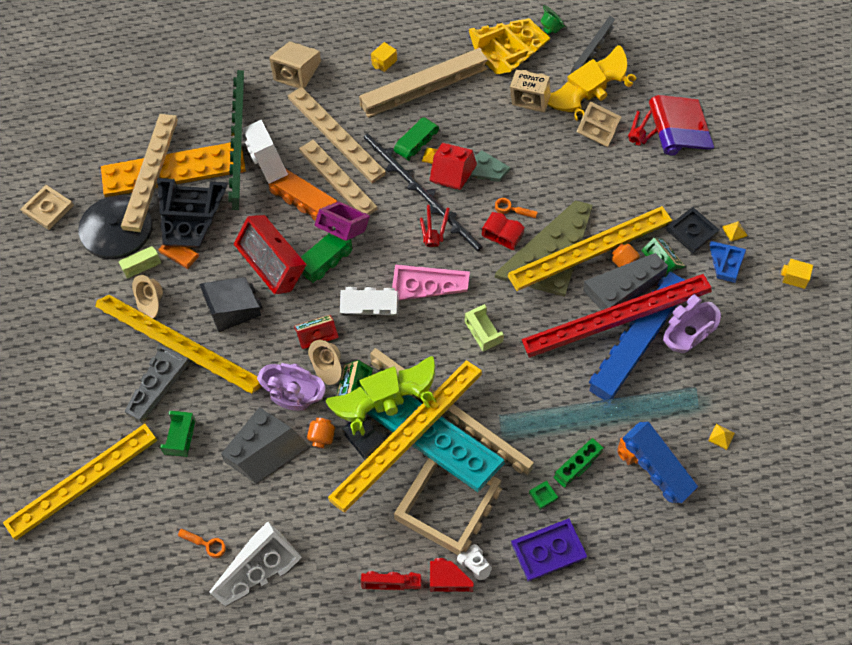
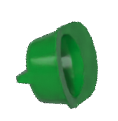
M543 5L544 13L540 20V23L544 26L543 30L547 34L551 32L556 34L565 25L551 8Z

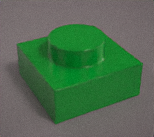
M547 480L529 490V495L540 510L558 500V496Z

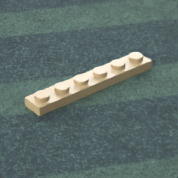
M314 140L299 148L300 153L351 207L368 215L377 210V206Z

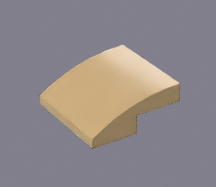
M590 101L576 132L608 147L621 116Z

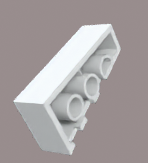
M262 120L242 128L245 133L242 137L254 163H259L268 184L288 175Z

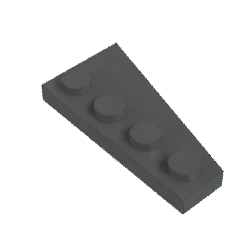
M608 17L574 64L570 74L585 65L588 60L591 61L593 59L596 49L603 45L606 36L610 35L615 27L613 26L615 21L613 17Z
M159 343L157 353L149 362L150 367L147 373L143 374L140 380L142 383L139 389L135 390L125 409V413L143 423L191 363L189 358Z

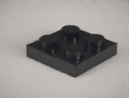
M694 207L686 211L667 226L666 229L691 253H695L715 237L720 230Z

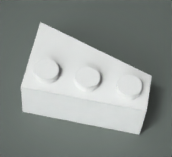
M346 287L345 290H341V314L398 316L399 292L395 291V288L376 290V288L365 287L364 290H357V287Z

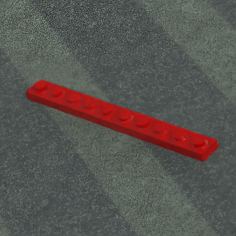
M701 274L522 339V343L530 358L686 302L694 294L700 297L711 293L712 287L705 275Z

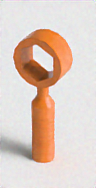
M499 198L495 202V210L498 213L507 214L512 210L517 214L536 218L538 214L537 211L521 207H511V202L507 198ZM500 203H505L508 205V207L506 209L498 208V205Z
M180 529L178 536L197 545L206 546V551L212 558H219L225 553L226 546L219 538H213L206 542L202 537L184 529ZM216 542L222 544L220 552L217 554L210 552L211 545Z

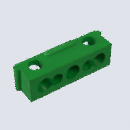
M591 438L555 472L553 478L565 488L592 465L591 463L603 452V447L594 438ZM588 449L594 450V452H590L589 456H585ZM569 468H573L574 470L571 469L570 475L567 476L563 473L568 472Z

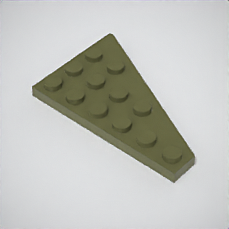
M575 200L495 273V278L511 282L508 278L509 272L582 241L593 205ZM574 266L528 287L565 297Z

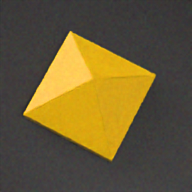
M426 147L422 162L432 164L434 154L438 149Z
M739 221L722 227L730 242L747 237Z
M716 424L708 441L727 450L735 433Z

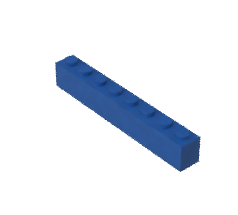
M669 272L667 277L663 276L657 290L682 282L684 279ZM677 305L631 321L629 324L631 328L628 332L624 331L622 333L619 345L612 347L609 353L611 355L608 360L604 359L601 363L598 375L594 373L591 377L589 391L610 403Z

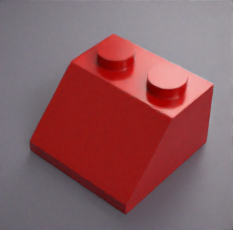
M442 143L433 157L430 182L461 190L477 166L473 150Z

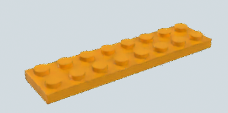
M231 142L166 154L159 178L175 179L176 184L229 175L230 164H233V162H230V151H234V149H231ZM241 146V172H246ZM144 158L101 166L104 196L110 197L132 193Z

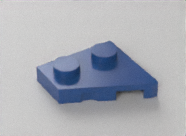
M710 241V251L716 277L735 283L746 249Z

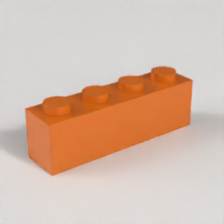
M287 169L288 175L269 183V190L273 195L281 196L287 204H293L300 212L308 213L314 221H316L319 209L337 202L336 199Z

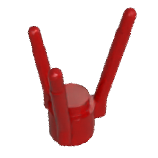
M649 110L640 127L636 128L640 111H637L631 131L628 134L630 142H636L638 146L641 143L645 145L647 140L657 132L655 128L646 136V131L643 129L652 110Z
M427 205V232L424 220L420 218L425 246L438 247L440 242H443V235L450 211L449 207L446 208L439 234L437 230L432 229L430 205Z

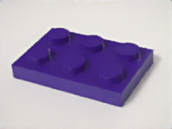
M569 518L511 541L513 550L528 582L587 559L585 550Z

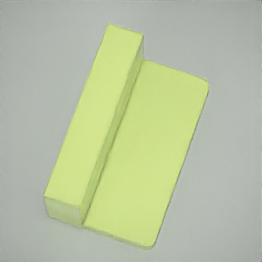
M151 246L120 260L119 264L128 279L161 264L156 250Z

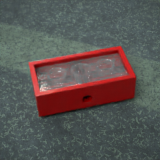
M265 215L248 216L234 242V246L274 295L292 291L307 264Z

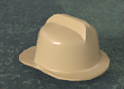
M138 275L132 283L138 310L151 318H155L159 310L160 299L163 295L162 287L157 280L149 279L145 275Z
M324 340L314 341L309 347L308 355L316 375L327 385L336 384L342 374L339 349L336 345Z

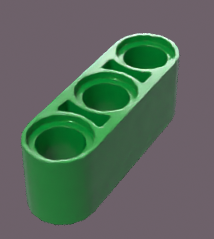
M426 117L421 118L397 141L394 146V152L410 161L409 158L415 156L421 150V147L426 145L434 134L438 133L439 126Z

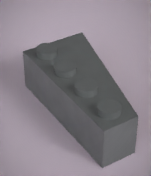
M654 253L584 281L583 291L600 310H604L638 297L659 282L663 276L666 277L668 265Z

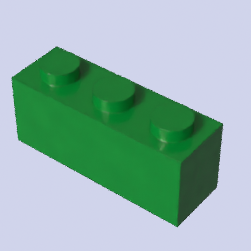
M328 233L301 256V259L307 264L302 275L312 283L316 280H321L325 276V272L338 265L340 259L350 255L353 249L352 240L345 241Z

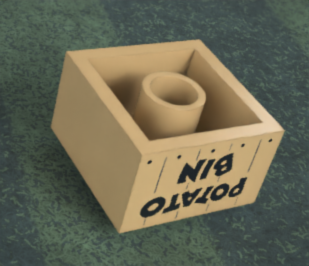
M516 70L510 85L512 105L545 112L551 96L550 76L541 73H531L527 70Z

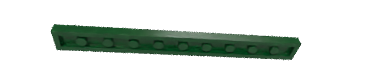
M237 70V77H233V87H236V89H233V99H236V101H232V111H235V113H232V124H235V126L231 125V136H234V138H231V149H234V151H230V162H233V164H230L229 175H233V178H229V189H232V191L228 192V202H232V210H239L243 70Z

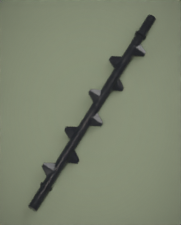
M368 133L365 134L363 138L373 147L374 151H377L389 163L386 171H397L409 183L407 189L416 190L431 205V214L439 213L444 218L446 210L433 198L436 190H425L412 177L414 171L405 170L392 157L393 148L384 149ZM449 212L447 222L452 226L450 232L452 234H460L476 251H480L483 246L455 220L457 213Z

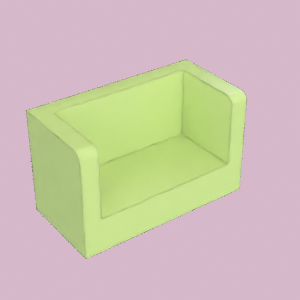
M485 304L465 313V323L482 351L502 343L504 339L503 332L498 333L486 315L487 307Z

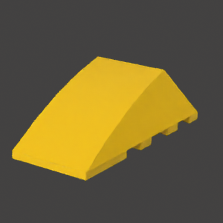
M530 18L511 21L508 25L499 23L496 27L489 28L487 25L482 26L479 30L475 28L469 29L474 50L481 48V51L487 58L485 64L496 74L511 72L550 41V37Z

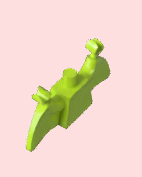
M430 356L412 368L400 370L399 375L395 366L368 376L359 380L362 388L359 387L345 395L327 398L326 403L337 416L352 422L351 430L354 436L358 430H360L361 435H364L365 430L362 422L370 410L375 408L378 413L386 411V414L389 416L395 415L398 412L397 406L404 402L403 396L415 395L421 398L424 405L430 408L428 402L431 400L436 402L433 394L428 391L435 376L434 357Z

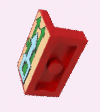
M331 315L294 326L302 349L310 347L316 340L327 342L339 338Z

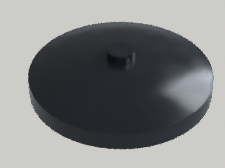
M118 195L101 199L91 205L81 217L78 227L80 240L87 251L97 257L104 259L127 257L141 249L151 235L153 222L149 210L147 211L141 232L127 231L122 229L121 224L131 197Z

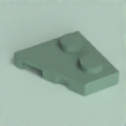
M481 150L475 156L477 166L470 176H475L477 179H489L500 182L510 171V167Z

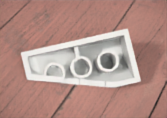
M267 522L249 540L209 592L226 606L248 594L249 588L259 582L261 586L267 584V578L276 573L279 576L287 573L302 557L286 538Z

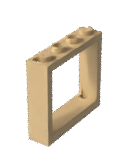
M428 458L395 511L394 518L399 523L459 555L463 551L467 552L472 544L470 538L473 533L478 534L482 527L481 519L483 516L487 517L493 507L490 505L492 500L499 498V494L502 491V488H500L501 480L493 476L487 482L490 488L460 540L457 542L408 515L438 465Z

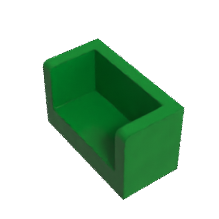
M169 411L168 415L171 419L166 444H161L160 449L164 455L188 457L196 419L193 413Z

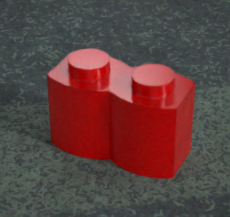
M492 212L482 227L481 235L514 250L524 234L525 227L519 221L507 219L502 213Z

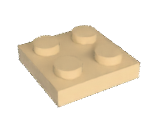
M45 185L21 208V211L50 230L74 204L71 200Z

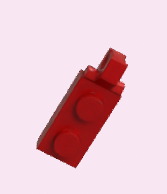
M375 571L361 573V588L372 590L421 589V574L410 572L408 575H401L398 572L379 574Z

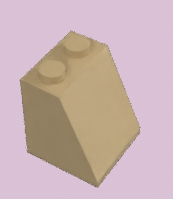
M290 41L269 58L273 80L296 88L302 87L303 89H305L321 62L320 51Z

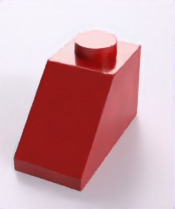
M436 558L434 561H430V592H473L474 582L452 561H447L446 558Z

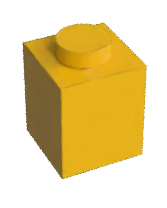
M385 42L371 53L373 67L383 72L397 61V50Z
M790 259L789 263L782 268L781 275L784 276L782 283L805 289L810 281L813 265Z

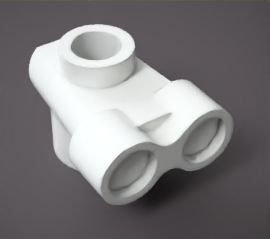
M471 545L467 552H462L457 557V561L463 567H468L472 570L476 579L484 580L490 575L492 567L484 558L483 551L478 545Z

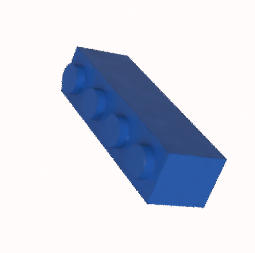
M639 422L622 438L626 443V448L636 456L639 465L650 474L651 481L659 486L667 501L682 503L698 487L649 422Z

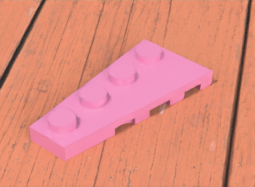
M395 265L392 288L399 292V301L468 292L470 272Z

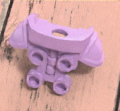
M695 294L687 300L686 303L688 305L686 307L680 305L673 311L674 316L669 320L670 325L664 334L663 341L672 351L688 352L693 346L698 345L717 329L721 318L718 307L712 302L701 303L702 300ZM693 327L696 333L688 335L685 332V328Z
M281 363V365H266L261 369L257 377L260 385L270 392L271 400L286 409L305 410L311 404L322 400L326 388L321 378L311 375V372L303 369L298 364L289 365Z

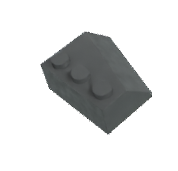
M259 407L221 455L226 464L257 484L275 472L280 466L294 459L296 455L310 448V446L291 427Z

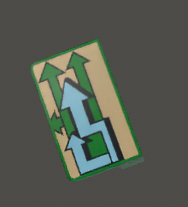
M653 238L641 250L645 256L656 253L668 265L666 277L669 272H673L676 268L683 269L685 267L664 239Z
M360 360L345 364L336 396L351 393L359 387L362 388L359 380L371 376L373 368Z

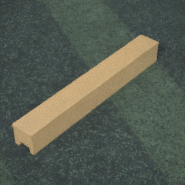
M481 48L475 49L360 95V107L363 108L369 118L487 70L485 67L487 58L481 51Z

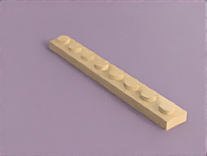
M302 87L288 95V99L371 183L386 175V171Z
M159 114L121 224L123 230L141 232L157 184V178H159L178 121L176 115Z

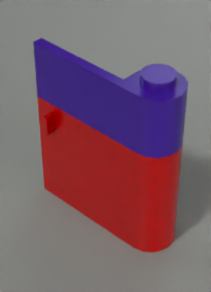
M657 95L649 100L664 154L669 156L676 155L682 147L714 149L698 99Z

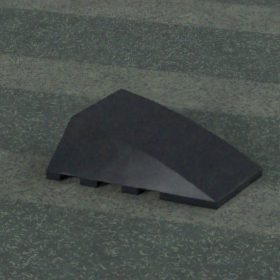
M157 178L163 246L200 248L227 189L228 182L210 181L209 188L177 186L175 179Z

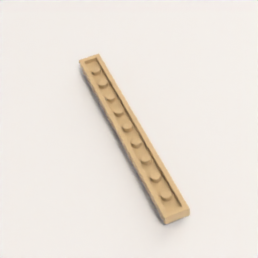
M376 348L370 353L371 364L378 370H386L395 366L398 375L400 370H405ZM432 388L428 390L432 394L435 392ZM453 404L444 413L450 423L454 426H461L466 434L472 438L476 437L482 445L494 450L504 461L507 460L513 464L512 466L517 472H524L526 475L530 473L533 468V461Z

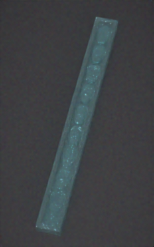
M691 387L499 415L501 435L509 436L698 408L697 388Z

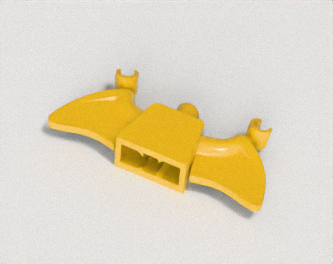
M617 46L605 59L598 62L592 59L567 76L568 82L561 89L551 93L548 106L560 111L575 112L574 118L577 121V114L584 115V111L581 110V101L584 98L590 100L596 96L602 101L607 97V92L605 91L607 82L613 80L624 81L625 86L631 87L636 80V76L634 74L625 76L627 58L623 48Z

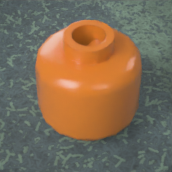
M622 243L612 252V261L618 267L634 262L640 257V254L630 244L624 245Z
M316 418V420L310 422L307 439L313 442V447L324 448L325 445H330L333 442L335 426L331 424V420Z

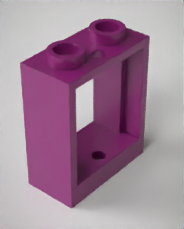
M338 201L319 209L314 226L347 241L365 232L370 215Z

